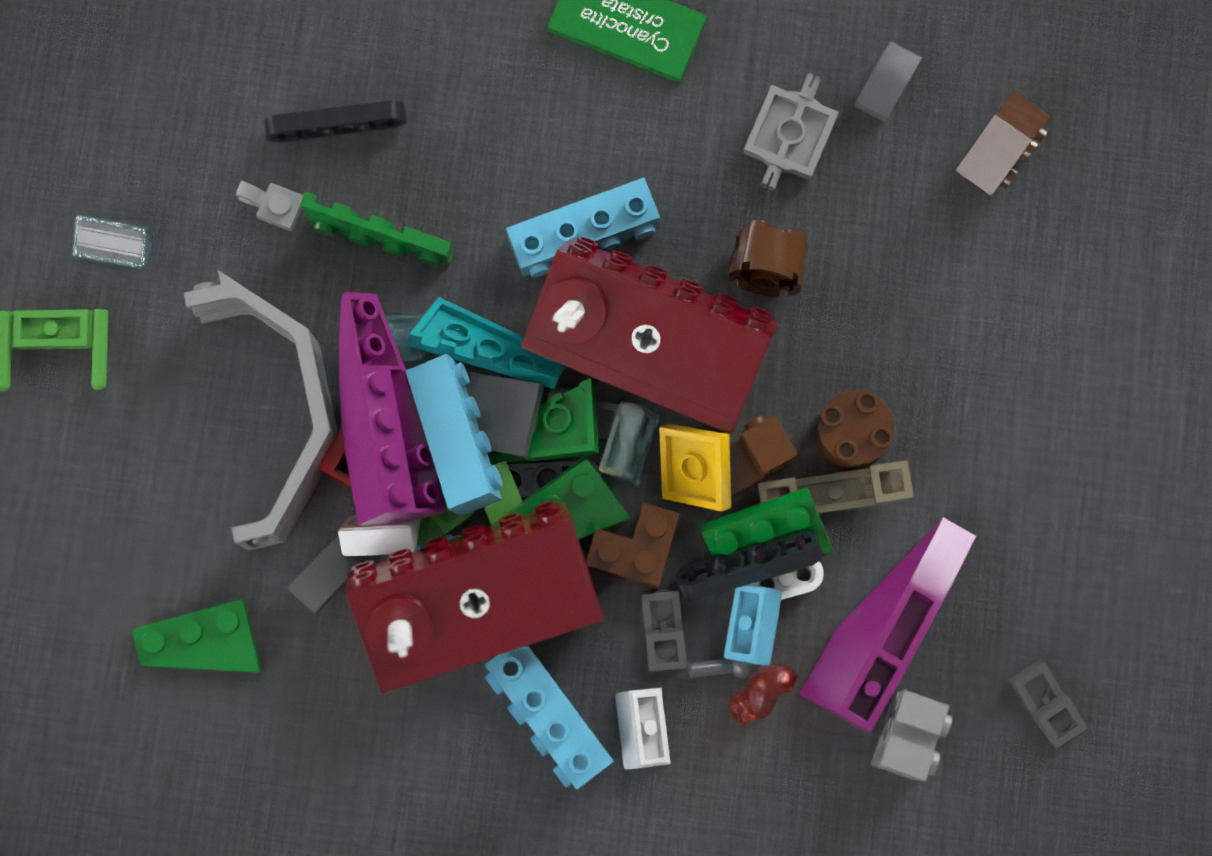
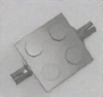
M807 74L800 92L786 91L774 85H771L743 150V154L758 159L768 166L760 183L765 189L771 176H773L768 190L774 191L782 172L792 173L809 181L811 180L839 113L836 110L821 105L814 98L821 82L818 76L815 77L811 88H809L814 75Z

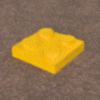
M666 424L659 427L662 499L717 511L731 508L729 434L674 424Z

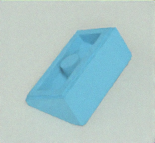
M754 585L735 588L723 658L765 666L770 665L782 597L781 590Z

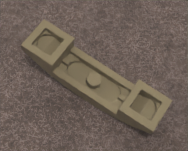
M908 460L801 479L788 478L758 483L761 503L808 487L819 515L914 498Z

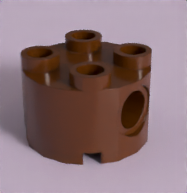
M761 220L750 221L748 228L740 230L736 235L734 256L730 264L728 279L731 283L738 279L737 287L758 295L779 297L781 290H788V296L796 295L801 290L805 261L808 254L809 245L806 243V233L797 229H787L785 231L771 228L769 223Z
M853 390L842 392L829 400L817 419L814 431L816 447L823 458L832 465L834 464L848 471L865 469L878 461L893 440L894 424L892 414L885 403L871 391Z

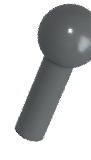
M724 658L688 663L687 669L690 678L732 673L738 678L746 679L752 677L757 672L759 664Z

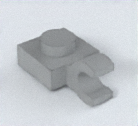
M240 182L236 195L239 196L238 200L258 207L259 210L256 216L259 220L290 232L293 231L301 212L300 203L303 195L271 182L266 192L247 182Z

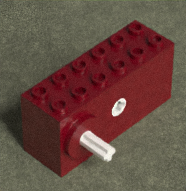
M577 236V239L570 238L558 248L521 348L732 434L779 323L772 320L773 315L757 307H752L751 311L737 305L738 301L735 298L723 293H717L716 296L702 291V285L692 280L682 279L679 282L667 277L668 272L658 266L647 264L646 268L633 263V258L626 253L616 250L608 253L598 249V243L586 237Z
M555 500L547 501L537 505L534 512L522 516L518 512L511 513L499 518L498 524L486 528L481 524L471 526L462 531V536L450 540L447 537H438L428 541L425 544V548L413 552L410 549H402L388 556L389 560L374 564L373 561H366L352 567V572L347 573L346 597L381 694L604 620L565 502L557 504Z

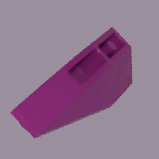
M345 292L342 294L339 332L340 405L345 453L358 525H388L442 514L446 512L442 487L407 378L406 369L377 294Z
M943 517L835 629L799 694L864 733H870L928 631L976 536Z

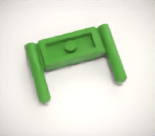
M108 310L0 311V392H7L10 389L12 349H91V347V386L94 390H104L107 385Z

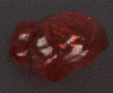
M769 664L757 669L749 678L746 689L739 690L736 695L730 696L729 708L731 709L732 718L738 723L745 725L759 718L763 719L769 716L776 704L778 695L782 692H792L798 674L784 664Z

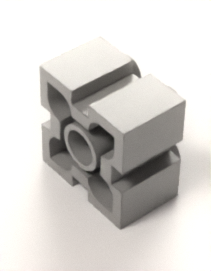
M906 690L894 692L871 765L916 781H926L928 775L933 776L940 759V754L934 751L937 739L940 737L946 738L952 721V716L947 715L949 705Z

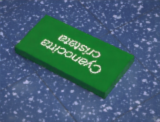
M559 0L548 23L547 31L680 83L707 21V15L669 0Z

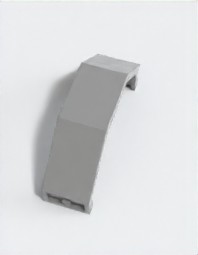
M218 270L221 284L216 285L214 282H205L195 285L193 291L184 292L186 307L188 309L192 308L195 317L200 316L202 324L242 314L253 315L296 344L313 423L312 434L271 513L261 521L232 527L234 542L250 551L286 542L323 475L318 468L335 439L338 429L320 345L309 329Z

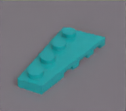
M440 297L436 299L409 333L406 343L410 347L441 356L447 354L454 360L524 381L539 383L551 389H555L568 368L563 364L521 348L524 340L523 336Z

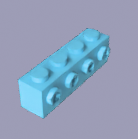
M641 178L507 227L506 231L522 276L531 275L532 278H537L548 274L557 249L570 238L577 239V236L589 238L598 243V249L609 252L618 248L623 240L634 237L635 240H641L653 235L655 229L659 228L660 216L646 180Z
M445 354L406 370L448 509L462 516L502 500L498 489L503 485L502 479L496 466H491L487 453L491 452V445L486 433L479 429L476 419L480 417V411L475 399L468 395L466 384H469L470 381L464 365L461 362L457 363Z
M528 645L497 655L485 664L490 673L484 676V678L497 695L504 691L511 700L512 704L507 709L520 726L527 722L535 735L530 740L543 757L550 753L558 764L552 770L566 788L573 784L577 790L614 762Z

